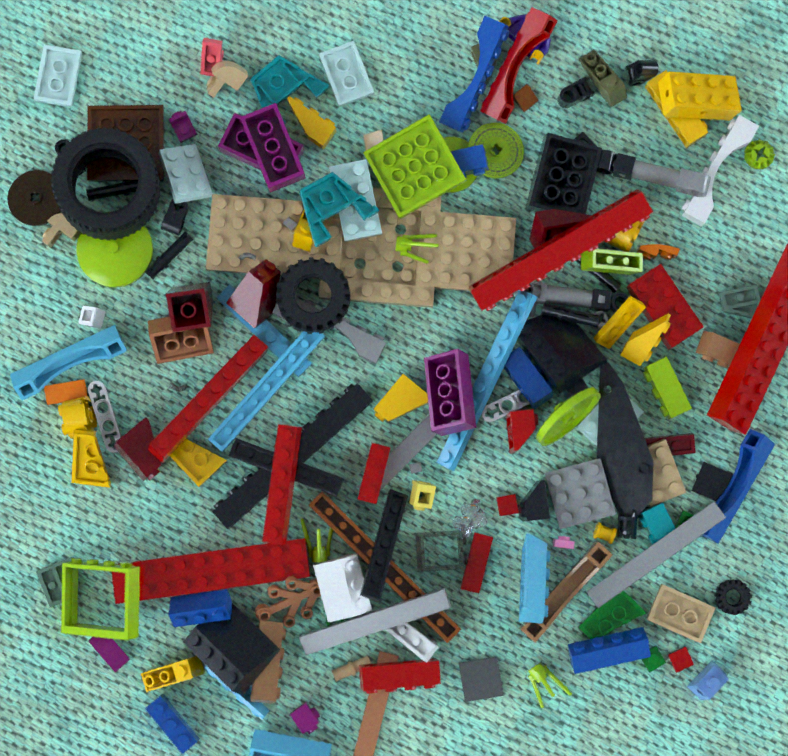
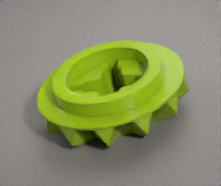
M761 139L750 142L744 151L746 163L757 170L769 167L775 156L773 146L768 141ZM763 148L762 154L764 157H760L756 161L757 153L755 151H760Z

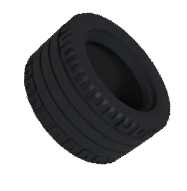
M96 128V130L84 131L83 134H78L75 138L73 137L70 142L66 143L65 147H62V151L58 153L55 164H53L51 186L57 205L66 220L82 234H87L88 237L91 236L94 239L99 238L100 240H117V238L123 239V237H128L132 233L135 234L137 230H141V227L145 226L147 221H150L151 216L154 215V211L157 209L160 198V181L154 159L143 143L139 142L131 134L128 135L124 131L121 132L113 128ZM101 158L122 160L129 164L138 175V187L134 197L127 205L112 212L93 211L85 207L76 197V182L79 174L89 163Z

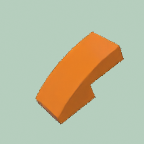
M649 244L640 246L636 253H643V259L646 260L655 259L658 253L661 254L662 258L671 260V258L675 259L678 256L680 249L668 245Z
M85 379L44 387L47 405L88 396Z

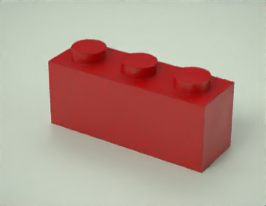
M371 443L357 500L377 505L391 447Z

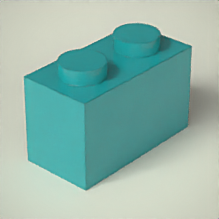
M659 503L640 513L639 521L643 528L647 527L650 534L648 539L651 545L676 529L663 503Z

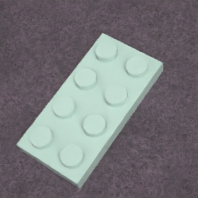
M367 159L329 167L330 173H335L349 184L353 191L358 195L364 196L366 201L372 206H376ZM353 205L339 212L345 242L382 235L378 213L363 221Z

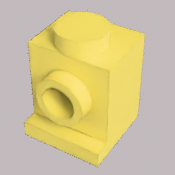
M412 480L413 485L409 504L414 506L413 509L425 511V508L432 509L436 486L428 482Z

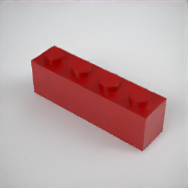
M436 658L429 659L427 663L421 659L359 665L360 688L366 691V694L378 693V690L385 689V692H395L397 688L415 690L416 686H424L425 689L435 688L437 684H441L440 664Z

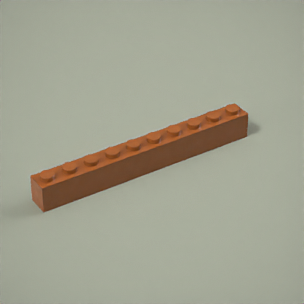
M321 492L309 504V507L357 555L369 564L374 542L324 492ZM392 560L390 561L385 582L404 601L425 594ZM443 611L421 617L446 643H449L461 630Z

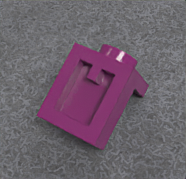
M178 111L172 114L169 121L180 143L197 135L186 111Z

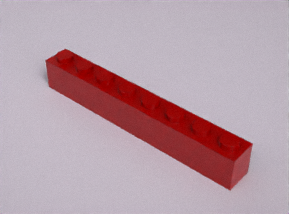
M253 335L149 444L148 451L163 463L266 354L268 346L257 336Z

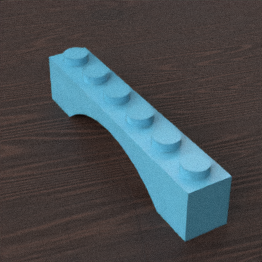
M113 325L11 373L13 388L23 401L39 393L52 379L71 367L92 360L111 359L126 352L124 340L116 325Z

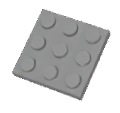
M601 458L544 473L560 529L616 514Z

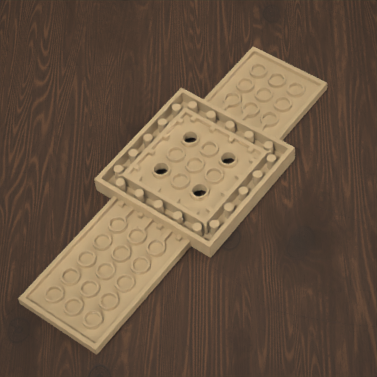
M373 188L376 206L379 209L378 216L382 235L345 242L339 213L322 221L332 236L331 240L317 248L313 244L311 251L308 252L292 246L296 227L291 231L283 224L288 217H291L298 224L304 210L302 201L212 194L206 270L248 273V271L267 259L281 271V276L283 272L285 273L288 270V266L297 264L300 259L305 261L309 260V257H313L316 260L323 258L328 263H334L338 269L343 271V275L348 280L351 302L433 308L434 288L470 291V285L513 261L516 218L440 212V196L400 219L383 188ZM404 225L406 232L402 235L397 234L395 231L396 226ZM437 234L435 238L411 240L413 242L439 244V247L412 246V250L408 251L411 254L428 260L429 263L426 264L407 256H401L400 252L396 251L397 236ZM249 252L256 255V260L254 261L247 257L240 260L238 257L242 256L243 253ZM357 259L364 260L366 263L365 267L357 269L354 265ZM395 262H400L403 264V270L395 272L392 265ZM320 279L319 299L331 300L330 287Z

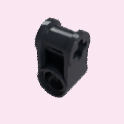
M637 60L627 65L626 70L629 73L630 79L628 82L629 86L642 85L655 77L659 70L657 61Z
M587 77L581 78L561 90L557 98L560 107L570 108L595 95V92L591 91L587 83ZM562 95H569L571 101L564 100Z
M172 199L162 221L161 230L179 236L189 207L187 202H182L181 204L184 208L177 211L175 205L180 203L175 204L174 199Z

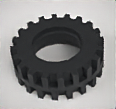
M309 257V260L303 261L300 259L297 264H291L288 266V270L282 273L281 280L277 283L276 299L282 317L285 318L290 326L295 327L300 332L305 331L308 334L319 332L321 334L325 330L334 329L336 324H340L343 321L342 318L347 314L350 304V289L343 271L338 269L334 263H328L323 258L316 260L313 257ZM306 279H321L331 289L330 303L320 312H307L300 308L296 302V289Z

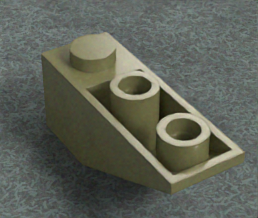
M595 50L578 59L601 96L611 107L627 98L625 84Z

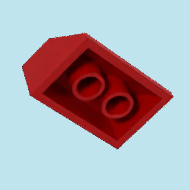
M534 409L511 411L506 415L510 454L517 452L536 429L538 415L534 414Z

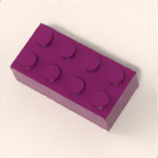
M276 103L240 117L270 193L306 179Z
M234 112L218 148L220 152L261 171L242 125L241 115ZM291 139L300 160L304 152V145Z
M459 349L425 357L424 364L431 431L445 436L476 428L469 355Z

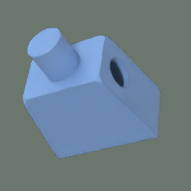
M712 660L687 687L700 700H710L729 678Z

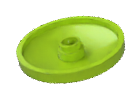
M145 226L141 227V230H137L135 234L132 233L128 237H123V239L117 238V240L94 239L91 236L88 237L87 234L80 233L76 247L77 259L84 273L94 282L111 288L128 286L139 280L145 274L144 271L149 268L153 258L152 238Z
M591 387L557 404L554 411L539 429L536 440L541 446H548L567 435L595 408L600 400V393L594 387Z

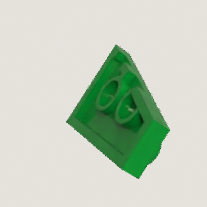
M622 591L600 608L596 607L578 628L589 639L606 635L614 629L646 614V612L625 591Z

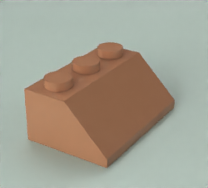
M170 316L148 321L149 337L157 364L214 353L209 327L172 332Z

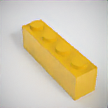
M667 70L649 80L645 85V88L662 113L658 81L668 73ZM665 117L686 148L705 137L708 133V127L703 120Z

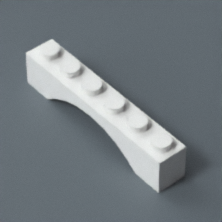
M741 115L736 119L732 118L727 126V129H729L728 134H723L718 142V145H720L718 152L714 150L709 158L711 162L709 168L705 167L702 173L711 177L706 197L692 196L691 200L687 199L682 207V210H684L683 217L701 227L705 224L714 208L712 187L719 166L727 156L738 149L746 147L751 142L759 125Z

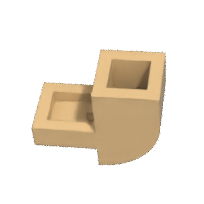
M221 61L211 68L212 74L215 77L212 76L206 84L207 92L212 97H215L224 83L238 91L248 77L247 70L232 61Z
M62 213L55 214L47 220L52 227L44 232L42 242L52 248L62 233L75 242L81 232L76 230Z

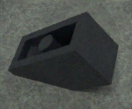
M545 480L536 481L520 502L521 506H519L518 511L523 522L550 519Z

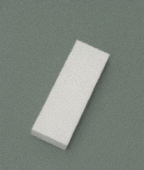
M408 622L385 629L426 663L438 649L437 645Z

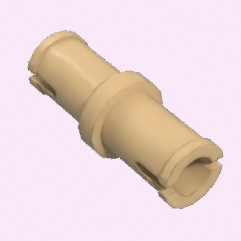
M367 655L353 662L348 661V664L332 670V673L337 682L350 675L355 676L359 672V665L371 664Z

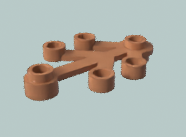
M290 576L285 581L289 590L279 588L277 585L269 586L267 590L269 597L277 598L280 596L286 599L271 606L259 604L255 608L256 618L261 621H267L271 614L290 606L287 614L283 617L284 625L290 628L295 625L294 617L301 601L307 597L306 604L301 608L300 613L304 619L311 618L313 615L312 607L316 598L321 596L319 589L314 590L319 588L317 578L306 582ZM296 588L304 589L300 592L290 591Z

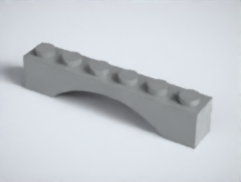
M295 294L296 302L303 310L312 313L321 311L315 308L316 304L309 300L303 302ZM277 303L273 310V314L285 320V318H283L281 315ZM342 318L343 321L340 324H336L334 328L349 339L359 357L376 365L386 345V342L383 341L384 338L375 333L372 336L366 333L367 329L359 325L354 327L349 324V320Z

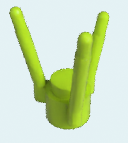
M437 234L397 236L396 251H399L401 256H407L428 264V260L411 254L408 251L412 250V246L438 248L439 244L413 242L411 239L435 238Z
M302 518L300 521L304 537L306 538L309 557H312V562L314 563L327 561V556H330L333 530L329 529L325 549V546H321V534L318 528L316 530L317 546H313L312 549L305 521Z
M541 662L528 670L530 673L528 678L532 683L541 708H544V704L536 681L538 683L542 681L547 691L554 697V692L545 680L549 676L569 696L572 695L567 687Z

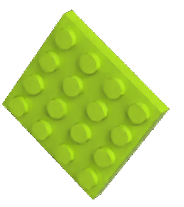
M430 114L363 152L400 219L467 181Z

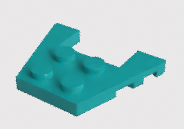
M280 55L250 79L262 108L274 103L278 106L303 84L316 98L330 88L327 83L320 81L314 75L305 72L299 66Z
M333 172L300 190V196L316 248L331 240L332 237L322 221L351 205L355 207L363 221L379 212L375 205L372 206L366 201L364 196L358 195L351 189L352 187Z

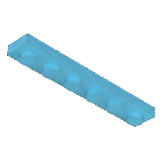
M229 284L217 296V299L280 358L292 344L267 320L254 329L226 304L235 291ZM306 358L294 373L300 377L312 363Z

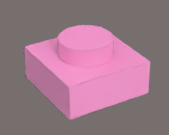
M558 536V539H553V547L574 549L575 541H570V537Z

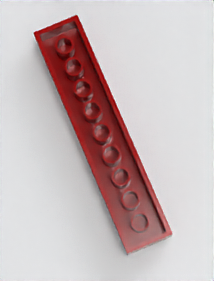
M636 189L469 286L470 292L481 311L484 309L489 311L497 306L496 302L512 298L515 291H524L531 286L529 283L545 279L548 272L552 270L557 272L565 267L564 263L569 260L571 262L578 260L582 257L581 253L587 250L591 252L599 247L598 244L602 241L609 242L616 237V233L620 231L624 233L630 230L635 222L639 221L641 223L650 218L649 214L653 213V210L643 192Z
M788 244L707 413L708 417L728 430L744 435L747 434L788 346Z
M306 538L288 540L286 544L266 543L131 562L132 566L140 567L139 601L285 581L290 576L296 579L311 577ZM112 572L115 604L125 603L126 573Z

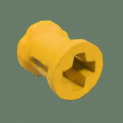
M598 522L593 538H600L612 544L617 528L612 529Z

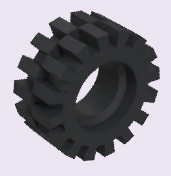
M725 580L716 588L717 592L714 595L716 596L715 603L718 604L717 607L724 613L732 615L742 614L744 610L749 608L748 605H751V590L742 581ZM732 589L737 590L740 594L739 602L734 605L729 604L726 600L727 592Z

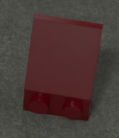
M557 209L535 212L529 240L533 247L536 248L591 215Z

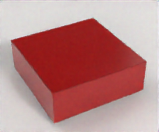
M515 494L496 497L499 516L519 513Z
M685 646L667 654L676 673L694 665Z

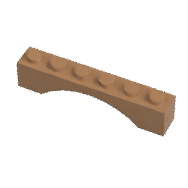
M595 542L550 592L548 599H545V605H548V616L544 617L543 623L524 622L519 629L536 643L570 600L605 565L613 554L602 544Z

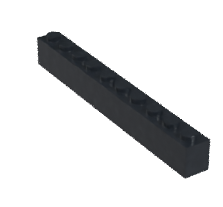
M358 383L355 386L353 384L349 385L344 390L346 394L341 398L337 396L329 403L331 405L326 411L322 409L315 416L316 420L312 424L308 422L302 427L298 454L299 462L304 463L373 402ZM258 468L254 475L250 473L242 480L244 482L243 485L239 488L235 486L228 492L230 496L225 501L221 499L213 506L215 509L212 512L227 529H230L269 494L271 472Z

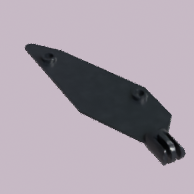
M607 361L600 366L599 393L601 397L598 408L597 459L601 458L612 500L618 513L617 538H622L623 536L625 539H629L631 535V539H636L637 516L652 501L654 461L624 383ZM607 386L611 387L610 393L606 390Z

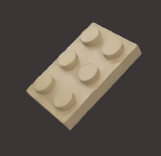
M666 439L648 445L654 461L652 501L649 503V506L652 507L687 492Z
M661 584L646 620L701 643L716 607Z

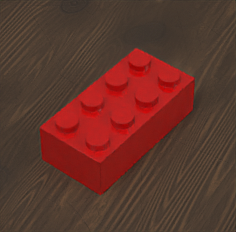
M662 264L651 269L626 287L632 297L644 303L646 308L642 312L650 323L666 314L671 315L668 321L671 323L666 333L662 332L660 335L662 342L668 350L704 327Z

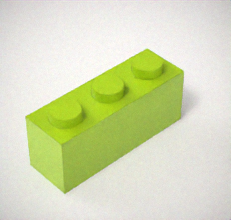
M595 249L591 252L587 250L581 253L582 271L625 275L643 272V253Z
M667 357L643 368L645 371L643 376L647 383H651L653 387L651 390L655 400L659 399L661 404L660 411L664 417L667 416L669 420L692 409Z

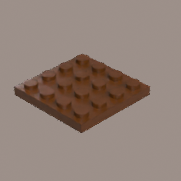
M164 105L87 106V131L91 129L96 130V128H113L121 132L124 131L128 135L131 134L148 149V152H150L154 159L159 181H164V169L158 154L160 150L164 149ZM101 158L87 165L88 182L138 180L135 170L126 162L116 158Z

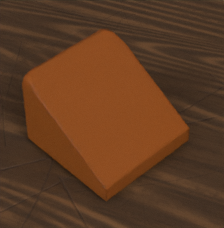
M528 84L513 95V101L524 113L539 101Z

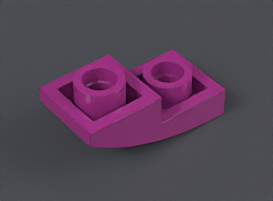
M92 637L88 640L114 672L130 660L113 639Z

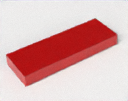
M474 532L460 589L479 594L493 537Z

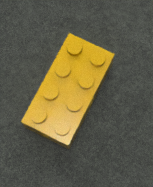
M669 71L658 81L664 117L731 120L742 111L736 76Z

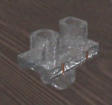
M474 499L472 503L464 502L461 507V513L464 517L455 516L453 519L454 528L461 530L463 537L468 538L473 529L485 527L488 523L485 517L486 513L479 506V499Z

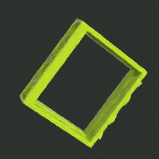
M71 558L70 562L62 563L61 633L119 640L138 638L140 567L132 566L131 562H121L120 565L115 564V561L99 563L97 559H89L87 562H83L82 558ZM78 569L126 573L125 628L78 623Z

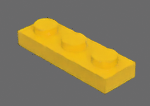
M629 296L593 337L595 342L610 349L646 308L644 303Z

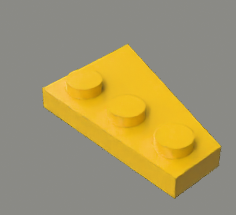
M75 429L71 483L110 488L111 481L95 432Z
M185 439L170 455L198 487L204 484L227 462L226 459L188 439Z

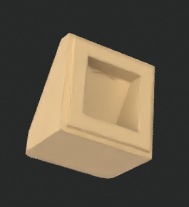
M382 130L363 135L366 150L384 141Z

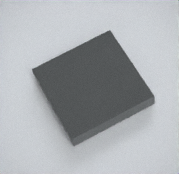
M497 656L459 662L465 702L504 696Z

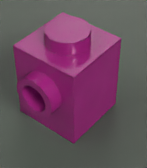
M307 702L290 713L291 718L302 734L305 732L310 734L318 728L317 724L320 722L318 719L320 714L315 707L311 708Z

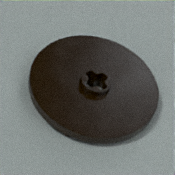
M32 170L23 173L12 183L8 192V206L18 221L29 226H42L48 224L47 220L51 216L61 212L53 195L51 186L52 174L46 171ZM36 195L40 200L37 202L32 196Z

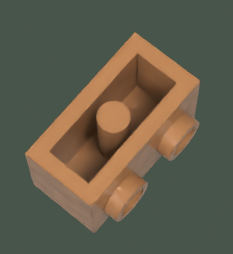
M703 331L696 353L703 355V360L709 362L715 360L718 366L728 368L740 344L716 333Z

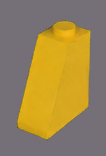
M402 374L376 405L374 416L381 422H384V420L387 422L395 420L428 404V394L406 375Z

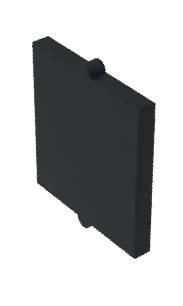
M703 462L691 491L717 501L729 485L733 474Z

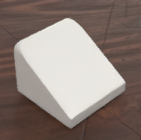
M83 305L78 324L101 329L106 311Z

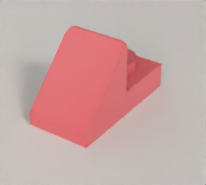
M210 38L203 39L200 74L215 77L212 74L211 68L223 60V41Z

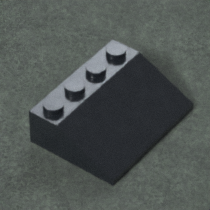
M547 133L542 140L525 209L534 212L557 209L586 214L602 148Z
M544 314L528 319L517 339L559 393L607 362L606 357L576 322L562 319L561 321L556 317Z
M233 603L231 619L198 624L183 641L232 692L240 695L246 693L280 651V648Z

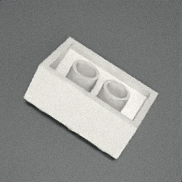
M347 554L313 565L328 622L355 617L372 611L369 598L360 596L364 578L357 554Z

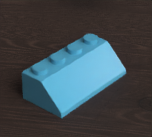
M526 534L522 547L519 622L542 624L544 617L548 616V605H545V599H548L549 587H546V580H549L550 569L546 568V564L550 562V551L547 550L546 542L531 534Z
M255 729L249 756H330L332 744Z

